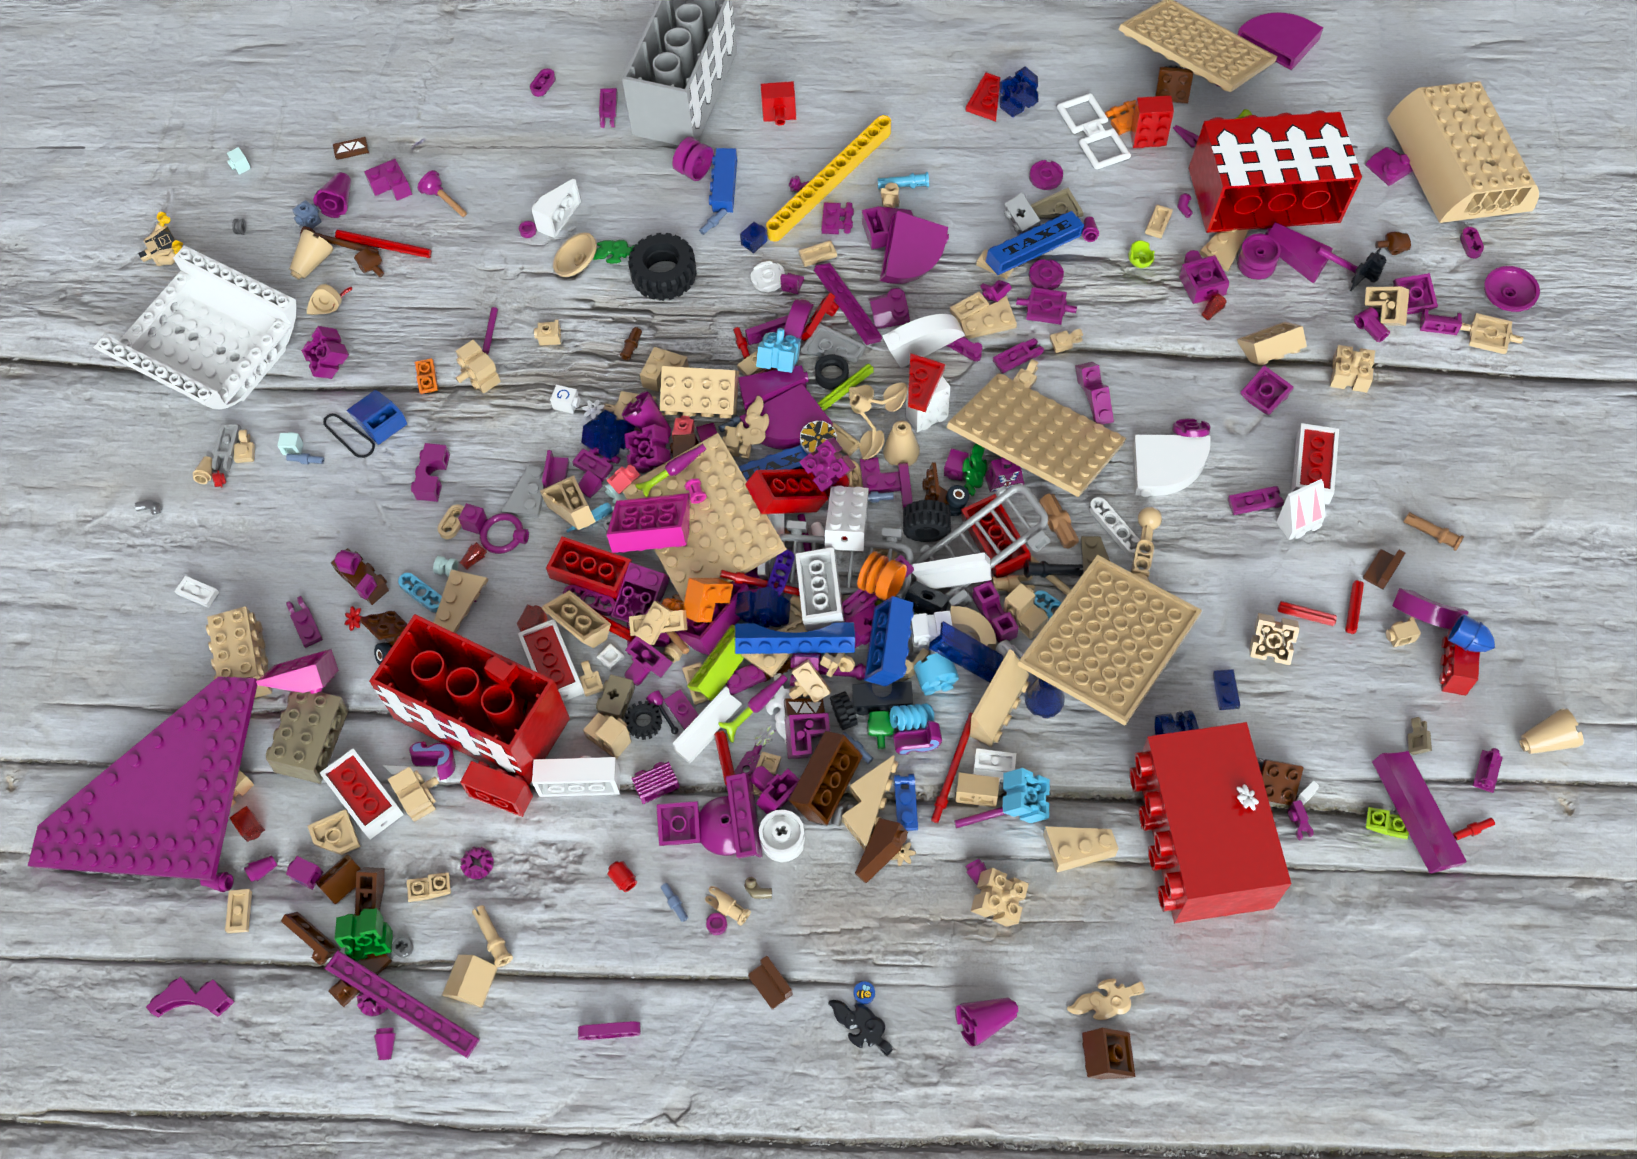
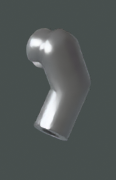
M845 800L838 805L831 823L841 826L842 815L856 806V804L851 803L850 800Z

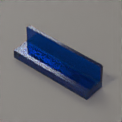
M944 621L941 623L940 635L929 642V649L989 683L1003 661L1002 654Z

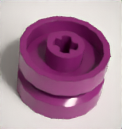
M687 137L679 144L675 151L672 162L673 169L682 175H686L693 181H699L707 174L711 167L712 157L714 156L713 149L706 144H701L693 137Z
M1253 234L1247 237L1242 244L1237 262L1241 273L1248 278L1256 280L1270 277L1274 273L1280 257V244L1275 238L1266 234Z

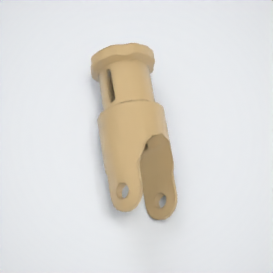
M1008 575L1006 578H995L991 576L992 579L990 581L997 591L1011 593L1021 584V581H1030L1033 577ZM1024 585L1025 587L1032 588V590L1035 589L1034 585Z
M715 886L709 887V892L716 896L717 899L712 896H706L705 901L723 915L730 916L736 920L737 924L742 926L748 919L751 911L737 904L734 898Z

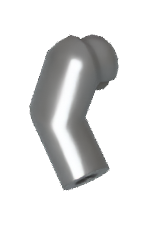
M145 500L135 503L137 512L150 509L152 515L161 513V505L156 501Z

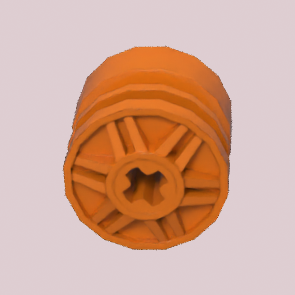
M872 552L864 562L859 573L858 588L863 591L866 590L869 594L875 592V595L884 601L892 596L896 597L905 580L907 566L894 559L889 561L887 556H882L879 552Z

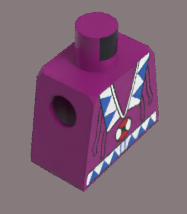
M1003 457L990 462L985 474L990 492H995L1002 486H1006L1008 489L1015 484L1024 485L1020 466Z

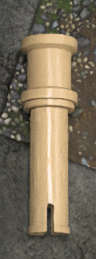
M478 906V911L473 909L472 913L488 942L487 950L492 953L495 959V966L502 967L511 962L513 956L511 953H508L505 947V940L499 937L485 910V906Z

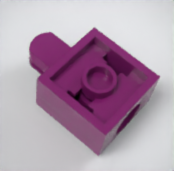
M1191 250L1187 252L1184 259L1185 264H1182L1179 278L1192 303L1196 304L1226 295L1230 282L1217 257L1213 255L1202 259L1198 251Z

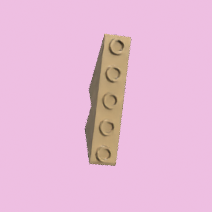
M894 755L850 785V793L858 804L842 815V822L864 851L879 818H881L878 816L880 809L884 810L887 798H884L886 791L890 792L893 782L890 779L891 774L896 773L898 761H895Z

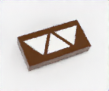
M366 137L333 144L336 160L369 153Z
M785 698L783 701L786 718L789 715L825 713L823 698L816 703L811 698H796L794 700L792 698Z

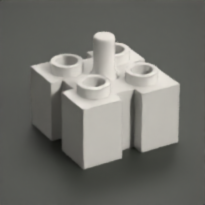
M950 611L934 612V615L924 613L913 616L910 625L913 653H920L922 648L927 651L930 649L931 655L939 653L938 651L943 652L952 649L953 627Z

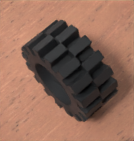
M844 691L830 696L832 709L841 730L858 725L857 716L847 692Z
M638 701L639 705L636 706L634 703L632 704V709L630 707L627 709L628 713H625V723L627 724L628 731L632 736L635 735V738L639 739L641 737L642 740H646V736H648L650 739L652 734L656 736L658 734L657 730L661 729V714L658 707H655L652 702L649 704L648 701H645L642 704V701ZM647 714L651 717V721L646 726H639L636 723L638 716Z

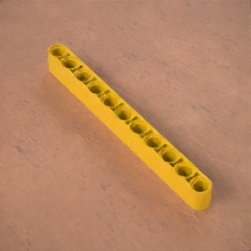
M882 115L874 120L769 219L766 224L768 239L773 242L781 240L891 134V118Z

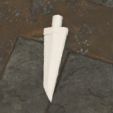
M383 765L392 775H396L409 767ZM410 766L413 772L416 770L419 772L424 782L433 777H436L440 782L447 783L449 781V777L445 780H439L436 766Z

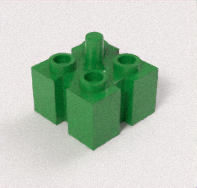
M365 908L359 916L347 914L336 917L334 939L341 948L345 947V954L356 961L368 957V954L372 953L375 956L391 953L393 930L387 922L383 921V916L377 908Z

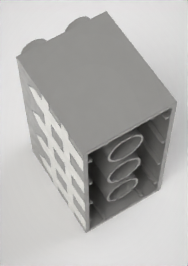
M658 0L622 77L632 135L679 145L687 137H693L699 141L737 53L732 0Z

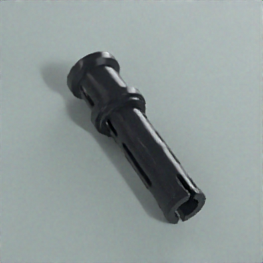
M1026 560L1024 563V576H1040L1041 578H1045L1048 575L1082 576L1083 570H1080V568H1083V565L1048 564L1046 561L1038 563Z

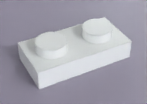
M187 576L182 579L175 590L177 595L208 608L219 594L216 588Z

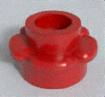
M219 470L212 473L214 486H221L222 488L223 484H226L224 473H220Z

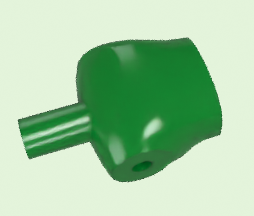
M870 712L867 722V734L877 737L878 749H885V736L893 735L894 728L890 723V712Z

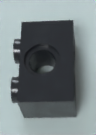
M915 581L908 589L904 600L913 602V611L915 613L934 615V612L946 611L950 597Z

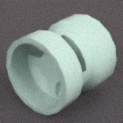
M437 556L433 566L434 574H446L449 577L451 570L458 571V560L453 558L448 560L443 556Z

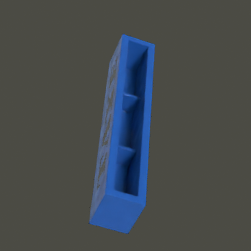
M1073 211L1062 214L1058 218L1049 220L1045 224L1032 228L1030 231L1021 233L1017 237L991 247L987 253L986 263L997 275H1000L1081 237L1084 224Z
M799 445L774 455H767L759 460L749 461L747 464L738 467L746 481H748L756 470L804 469L800 461L808 454Z

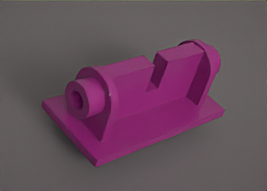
M1492 748L1491 751L1482 750L1473 782L1474 787L1494 793L1503 759L1498 749Z

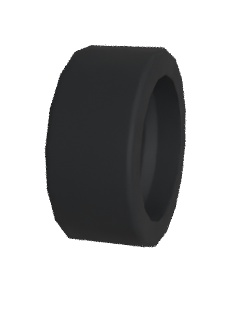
M825 355L815 365V379L822 388L834 390L849 378L848 363L839 355ZM828 366H837L842 369V374L836 378H826L821 374V371Z

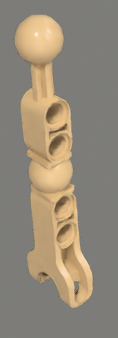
M1146 507L1138 514V523L1142 527V532L1134 552L1131 573L1150 582L1148 577L1154 552V545L1152 543L1153 531L1162 522L1160 511L1154 507Z

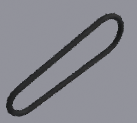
M332 413L324 418L323 425L354 456L365 458L373 453L375 449L374 442L342 417ZM331 416L339 418L372 444L371 451L366 455L356 454L327 426L326 420Z

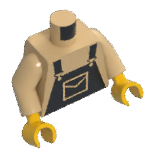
M160 211L157 214V220L160 222H157L150 236L144 239L147 249L138 254L143 262L153 258L157 266L173 265L175 262L173 257L181 250L183 243L175 240L168 226L165 225L170 223V217Z

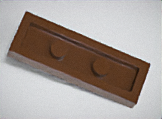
M299 912L283 916L281 922L314 950L311 958L319 965L325 964L329 958L334 956L337 950H341Z
M372 953L368 954L367 958L361 959L358 963L378 975L392 960L386 954L375 956ZM341 979L328 990L343 1007L360 993L359 990Z

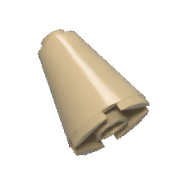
M303 230L289 268L290 274L298 280L300 278L305 279L334 250L332 245L320 236H313L314 233L308 230Z
M897 421L893 425L884 444L883 455L890 465L898 466L901 463H908V466H911L918 459L920 447L911 425L906 421Z
M1563 708L1522 734L1519 743L1524 752L1527 751L1529 754L1576 748L1582 746L1584 740L1582 732L1577 733L1576 726L1578 723L1575 717L1567 708Z

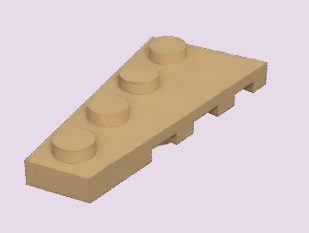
M451 570L433 623L456 633L461 621L469 613V608L474 600H477L482 587L489 581L488 578Z

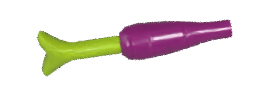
M702 443L697 448L669 461L665 466V470L649 481L635 484V487L643 491L644 496L648 497L653 486L669 475L676 476L707 449Z
M782 674L777 680L752 697L748 702V707L734 721L718 722L720 727L726 729L730 742L734 743L737 728L752 713L760 712L775 696L780 687L788 680L785 675Z

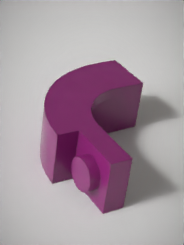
M804 299L794 300L785 324L784 338L787 335H792L802 339L805 325L814 304Z
M1399 588L1392 605L1416 619L1446 629L1452 628L1463 614L1468 615L1469 613L1463 608L1444 605L1432 601L1415 591Z

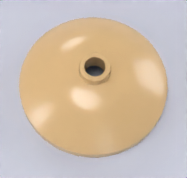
M579 233L568 239L555 255L553 261L554 271L561 277L574 276L583 271L595 256L597 248L596 239L590 233Z

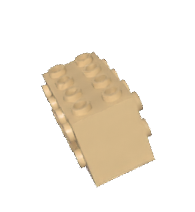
M662 366L660 411H665L664 415H678V412H683V416H696V413H701V417H714V414H719V418H732V415H737L739 371Z
M245 606L207 617L208 625H206V631L211 638L208 645L211 653H213L211 664L216 671L214 680L217 677L255 678L258 680L268 671V659L265 653L266 646L262 635L263 628L261 622L256 620L254 612H250ZM257 685L255 698L272 694L271 687Z

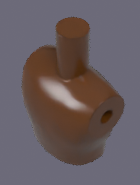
M1394 231L1385 235V241H1376L1375 247L1387 248L1391 255H1398L1410 250L1411 240L1407 233Z
M365 248L355 255L354 259L363 273L373 270L379 278L385 274L378 267L382 263V258L379 254Z

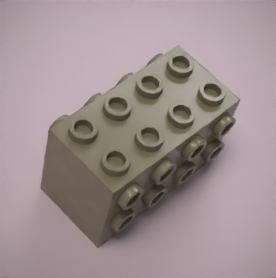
M293 691L288 696L286 710H283L281 713L280 726L274 731L272 746L268 747L266 751V760L275 773L321 784L323 777L320 775V772L328 767L348 710L342 697L322 692L311 694L310 691L305 693Z

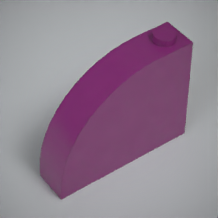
M1267 13L1245 22L1239 28L1238 35L1277 56L1275 62L1292 71L1320 40L1323 27L1295 14Z
M896 211L890 220L880 281L890 284H904L915 281L925 275L936 265L943 254L945 244L949 239V234H947L948 227Z
M801 383L764 403L760 416L768 414L769 425L765 431V439L760 444L775 449H791L801 445L800 433L808 423L824 421L832 427L833 423ZM746 413L740 416V422H743L744 428H749L750 425L745 421Z

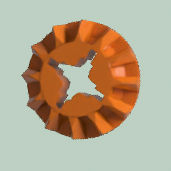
M665 598L662 605L672 611L683 610L684 601Z

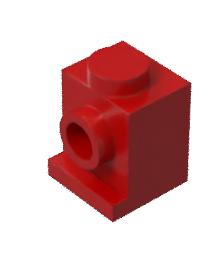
M495 655L487 660L484 667L488 677L506 689L520 675V671L515 663L511 664L507 659H499Z

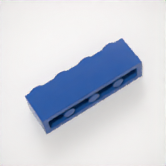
M716 148V155L712 157V163L715 167L711 169L713 182H710V192H712V195H709V205H712L713 212H719L724 208L727 213H733L737 151L736 148Z

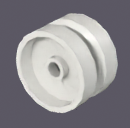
M775 810L767 814L761 821L759 837L765 855L778 862L791 861L799 856L805 845L803 823L796 814L787 810Z

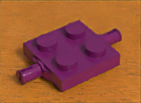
M1032 287L1028 299L1017 297L1016 305L1027 306L1026 320L1062 325L1065 312L1076 314L1077 306L1067 305V292Z

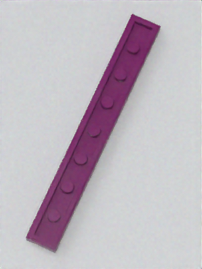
M339 950L336 951L325 967L333 975L467 1059L480 1041L473 1034Z

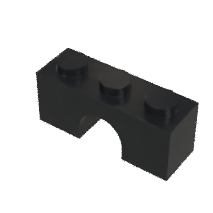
M912 681L893 682L892 691L886 697L876 696L872 690V683L852 684L855 714L864 716L870 712H890L893 706L913 705Z

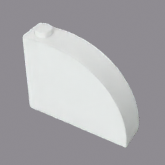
M935 314L906 323L883 335V338L891 354L902 369L910 364V353L925 357L960 339L965 334L956 317L950 314Z
M1135 435L1133 441L1135 495L1143 497L1168 495L1192 484L1199 477L1205 466L1210 451V436Z

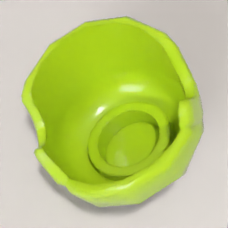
M1134 241L1130 246L1128 259L1135 267L1146 268L1154 262L1155 251L1150 250L1148 242Z

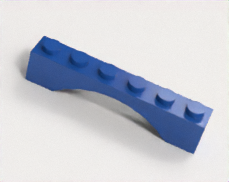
M854 622L832 623L818 630L797 633L774 631L755 623L735 624V654L855 653Z

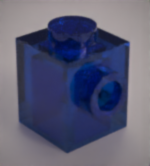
M756 222L751 223L740 233L741 245L754 254L768 241L767 230Z

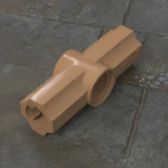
M1054 494L1044 495L1039 499V503L1048 515L1050 530L1056 533L1063 548L1069 549L1074 547L1079 542V538L1071 526L1068 512L1062 510Z

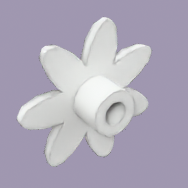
M588 400V406L582 407V410L586 411L584 417L591 415V418L594 420L596 414L603 416L600 410L604 409L605 405H599V400H596L594 403Z
M1245 784L1243 788L1237 787L1240 793L1237 796L1239 801L1244 805V808L1250 806L1254 811L1256 809L1255 804L1259 803L1253 797L1255 792L1253 790L1249 791Z

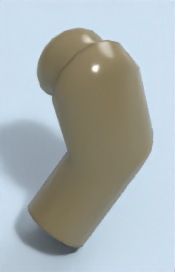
M754 877L746 878L744 887L752 898L772 899V888H761L756 883Z

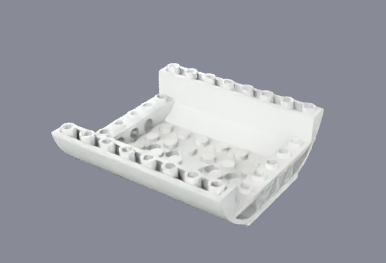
M184 245L173 257L181 270L119 341L104 335L93 348L209 408L225 409L240 401L243 402L286 351L296 319V300ZM180 330H185L183 333L177 334ZM193 337H198L197 340L191 341ZM226 350L224 354L218 355L220 351ZM240 357L238 361L232 362L234 358Z

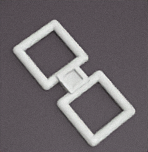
M1089 93L1057 105L1058 111L1071 132L1076 134L1084 131L1087 137L1080 139L1079 144L1095 169L1098 170L1131 157L1130 152L1114 128L1108 130L1103 128L1102 124L1107 123L1108 118L1093 94ZM1089 101L1099 118L1076 126L1066 108ZM1111 136L1122 154L1098 162L1088 143Z

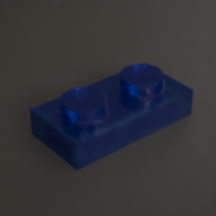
M1234 669L1214 671L1213 679L1219 710L1239 709L1240 700Z

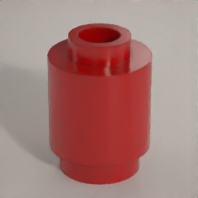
M615 861L609 866L607 875L619 890H623L626 893L637 884L636 876L624 861Z

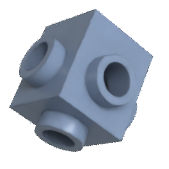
M306 200L292 209L295 215L294 220L299 226H307L313 229L322 222L318 215V208Z

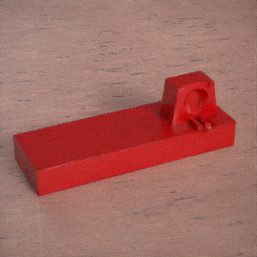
M831 292L822 299L804 328L801 339L804 342L812 336L825 313L833 316L839 309V306L833 301L836 296Z

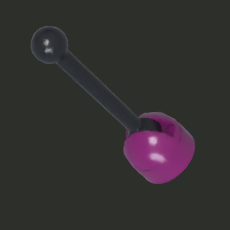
M659 690L652 692L646 697V700L649 704L652 702L655 707L659 708L671 727V733L677 734L679 729L673 725L662 707L664 698Z

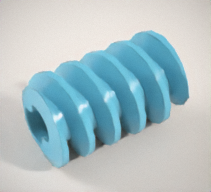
M927 703L922 705H901L900 707L893 706L890 711L891 726L893 728L897 727L899 731L904 729L911 730L912 728L915 730L919 727L925 729L928 721H934L933 708Z

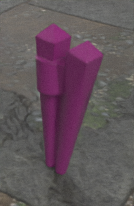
M1175 125L1173 129L1191 148L1195 147V142L1198 141L1199 136Z

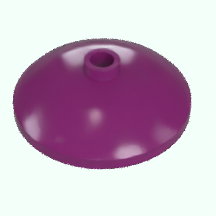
M1503 266L1496 268L1488 274L1484 282V292L1490 302L1506 311L1521 312L1528 310L1535 305L1540 296V287L1534 276L1518 267Z
M729 796L717 797L705 804L700 810V842L708 851L722 856L736 854ZM725 818L729 819L728 823H722V820Z

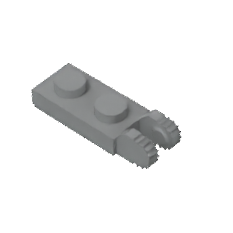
M221 424L213 451L212 470L220 468L221 458H224V471L231 469L234 445L238 442L239 430H241L240 425Z

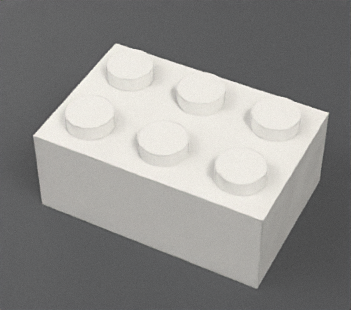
M943 376L938 383L926 413L908 407L909 385L907 386L906 418L916 432L926 430L931 425L942 422L948 417L950 385Z

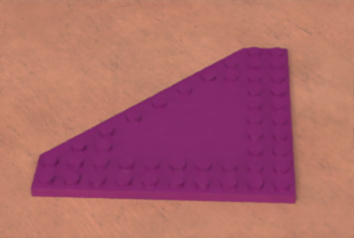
M217 677L37 826L28 866L33 868L215 881L255 699L257 679Z

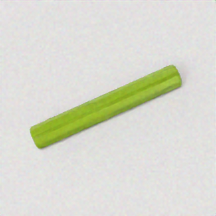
M869 363L863 366L817 402L818 405L825 411L848 393L849 387L857 386L874 372L873 366Z

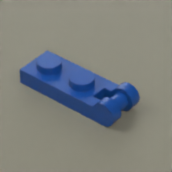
M908 774V776L901 777L900 775H894L897 822L901 823L907 831L918 830L915 775ZM909 784V789H901V785Z

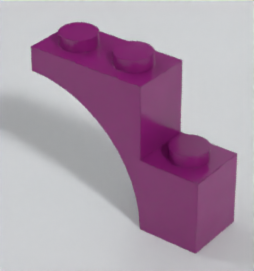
M1094 362L1075 365L1077 381L1087 396L1094 422L1102 425L1114 422L1109 387L1101 381L1099 365Z
M180 976L178 979L170 982L168 988L161 994L154 996L146 1008L151 1014L159 1018L167 1011L176 1007L196 1005L207 1008L212 1014L219 1017L235 1001L213 979L203 984L200 991L196 992L190 983Z

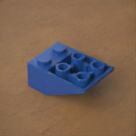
M374 390L346 410L377 445L407 425L405 417L399 408L377 390Z

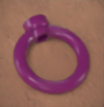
M500 513L490 517L485 521L480 530L482 546L495 554L507 553L517 547L519 543L526 544L529 539L528 529H523L521 521L509 513ZM503 520L512 522L516 530H514L513 540L504 546H494L488 541L487 533L494 523Z

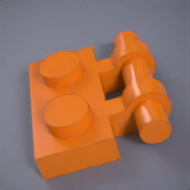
M1136 100L1126 101L1123 105L1111 107L1110 110L1105 112L1107 118L1113 117L1110 124L1118 135L1131 131L1135 111L1133 107L1136 106Z

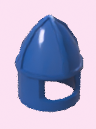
M1465 614L1457 620L1448 637V641L1458 645L1465 651L1486 652L1495 648L1494 637L1490 630L1482 622H1478Z

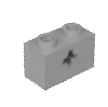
M1023 193L1004 203L1005 210L1003 212L1008 220L1011 219L1014 223L1012 226L1017 234L1025 233L1036 226H1040V219Z

